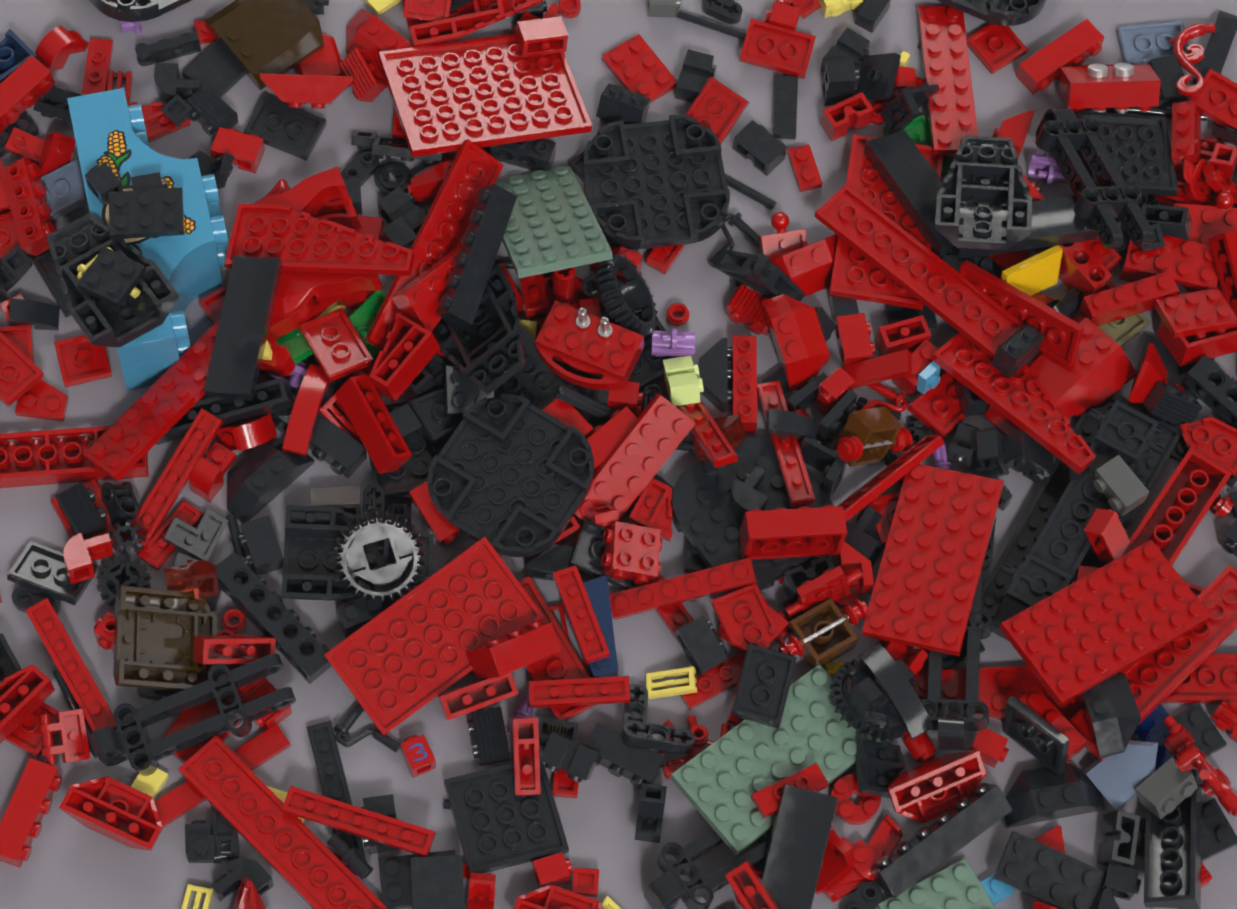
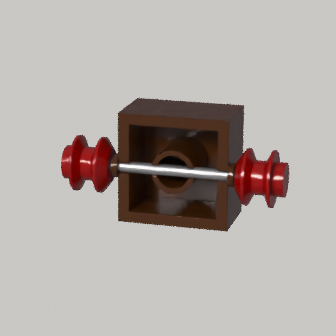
M884 406L853 411L848 416L845 427L838 434L837 441L832 449L837 450L839 457L846 461L850 467L883 461L889 448L895 453L907 451L912 446L913 438L910 431L906 428H901L903 424Z
M832 598L789 622L787 630L789 642L785 643L781 640L778 651L791 656L798 655L799 657H804L811 669L819 664L823 667L855 649L858 637L849 623L858 626V619L862 618L865 620L868 617L867 612L869 609L864 601H859L855 598L853 599V606L844 604V614H842Z

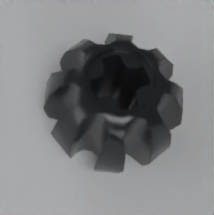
M126 519L125 526H122L121 522L118 521L114 524L118 528L117 532L113 533L110 531V539L116 538V542L112 544V547L117 551L123 546L122 555H130L131 548L134 549L135 553H138L141 550L138 543L140 541L146 543L147 535L139 536V533L145 528L141 523H138L133 528L134 519ZM131 531L130 535L133 537V540L125 542V538L122 537L123 534H129Z

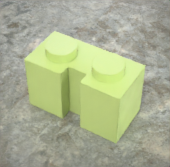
M691 355L663 360L664 379L671 403L674 406L699 403L700 393L704 392L702 378L699 375L698 364L693 365Z

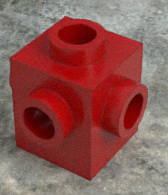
M107 612L104 617H100L94 625V634L99 646L105 650L110 649L114 651L115 615Z

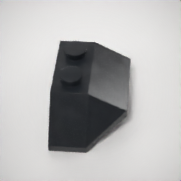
M266 442L258 445L227 472V510L231 514H235L236 519L241 523L250 521L312 466L315 461L308 454L303 456L283 451V443Z
M1119 672L1078 696L1099 758L1125 752L1141 720L1126 674Z
M1066 763L1065 771L1060 775L1055 774L1048 767L1022 771L1005 797L1013 810L1004 817L1007 828L1102 811L1105 810L1101 792L1087 775L1071 763Z

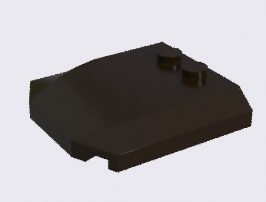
M235 0L205 20V26L234 55L246 70L247 76L259 90L267 86L260 79V73L285 74L324 47L319 19L302 0Z
M120 586L118 588L115 601L113 670L116 686L182 691L208 680L210 668L217 664H201L193 661L194 636H217V617L214 611L211 612L206 601L208 599L206 594Z

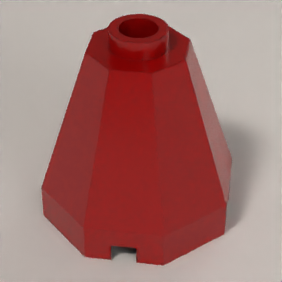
M454 155L442 158L441 161H437L411 177V182L407 183L408 192L414 196L416 201L433 203L455 159Z

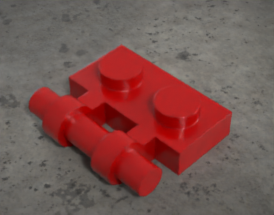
M83 709L56 713L57 723L52 724L50 723L49 714L39 715L40 726H38L39 734L42 733L44 748L41 750L42 756H45L46 764L56 765L55 754L62 753L63 763L90 759ZM53 731L59 732L60 746H54Z

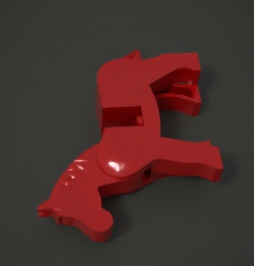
M338 166L303 179L291 189L286 180L280 179L270 192L254 203L286 205L294 211L309 213L311 217L320 220L326 219L352 229L362 228ZM334 199H341V200H338V201L329 202V201L334 200ZM282 271L267 335V341L270 344L273 356L271 361L262 359L260 370L270 372L278 377L290 375L295 369V362L288 349L279 346L277 339L294 329H299L300 324L315 319L329 306L356 291L381 290L382 282L379 275Z

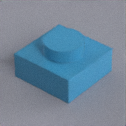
M934 361L918 375L916 390L923 395L930 388L934 389L940 382L939 374L941 367Z
M994 875L980 883L993 905H996L1013 896L1015 891L1012 887L994 880Z

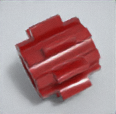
M1223 700L1211 717L1216 721L1214 725L1223 732L1226 729L1232 732L1237 726V703L1233 700L1230 703Z

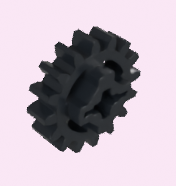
M129 555L126 556L124 561H121L120 556L116 557L115 563L108 560L109 567L101 566L100 570L103 575H97L96 577L99 582L97 589L98 592H101V599H108L109 606L115 603L120 584L122 586L151 589V584L148 582L151 580L150 573L146 572V565L140 566L138 558L131 562ZM132 570L135 571L140 578H138L137 575H133L131 573ZM108 586L110 587V589H115L116 594L112 593L108 589Z

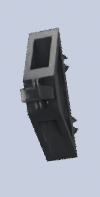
M724 249L712 266L730 276V283L735 280L736 287L744 284L768 298L784 294L801 302L805 296L777 266L770 263V258L764 254H761L759 257L754 254Z

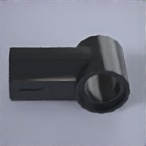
M1070 287L1057 299L1050 301L1046 305L1071 319L1070 316L1080 307L1084 295L1082 291L1077 290L1075 287Z

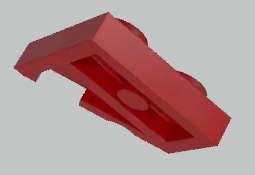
M41 379L18 398L15 409L16 416L64 422L69 401L68 396Z
M652 478L644 488L628 521L639 526L660 529V537L670 542L673 536L672 488Z

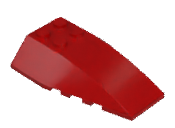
M473 0L465 6L451 11L448 19L430 22L406 18L413 46H425L459 39L542 3L543 0Z
M1070 316L1072 320L1084 326L1076 360L1071 367L1064 365L1040 350L1036 356L1026 363L1029 367L1028 372L1035 381H1040L1058 405V411L1062 417L1070 418L1074 415L1077 417L1085 413L1086 409L1103 404L1137 375L1122 347L1087 317ZM992 406L984 413V418L1006 437L1022 431Z

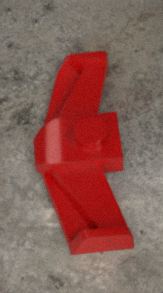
M885 815L868 845L860 839L853 845L856 863L823 893L834 903L858 889L861 884L873 882L875 877L870 870L876 866V862L886 855L890 856L903 836L901 828L888 815Z

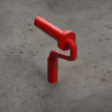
M879 382L868 385L867 387L892 400L895 404L872 400L866 403L860 410L876 408L877 405L880 407L885 406L887 409L896 412H903L908 407V402L905 400L906 393L901 392L898 394Z

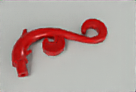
M1202 22L1192 24L1169 40V43H1174L1173 53L1176 54L1180 66L1198 80L1197 84L1193 86L1186 85L1188 81H1191L1190 75H1184L1177 81L1176 89L1183 96L1198 95L1205 87L1203 76L1192 65L1202 61L1204 58L1203 46L1191 44L1186 48L1187 54L1183 51L1184 46L1191 39L1204 36L1205 33L1216 32L1215 23L1203 24Z

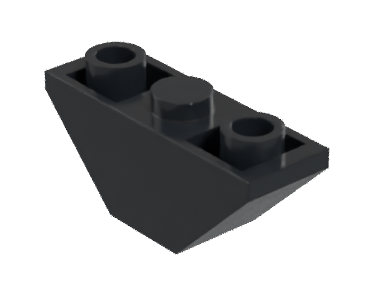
M722 338L699 358L698 362L699 375L702 378L704 392H701V394L721 413H726L727 404H732V390H728V382H732V368H728V361L732 360V347H727V338Z

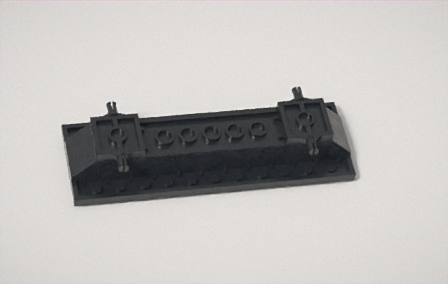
M1112 395L1103 404L1097 407L1092 406L1085 410L1073 431L1076 435H1080L1096 455L1094 462L1080 474L1059 458L1053 464L1054 474L1045 478L982 588V610L989 612L992 617L993 633L1009 641L999 629L1002 622L1076 582L1079 566L1101 568L1108 564L1107 562L1099 561L1083 529L1089 523L1088 521L1091 520L1090 517L1093 516V513L1096 512L1095 509L1113 510L1105 495L1098 492L1093 485L1092 477L1096 469L1119 455L1150 492L1182 435L1180 429L1150 414L1147 409L1128 402V399L1122 396ZM1143 503L1124 516L1115 511L1119 515L1118 519H1120L1121 525L1126 530L1125 534H1127ZM984 622L976 623L982 627L987 625Z

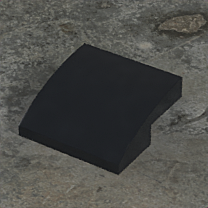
M861 739L858 742L856 760L859 793L890 798L887 788L899 776V772L905 769L901 747L899 745Z

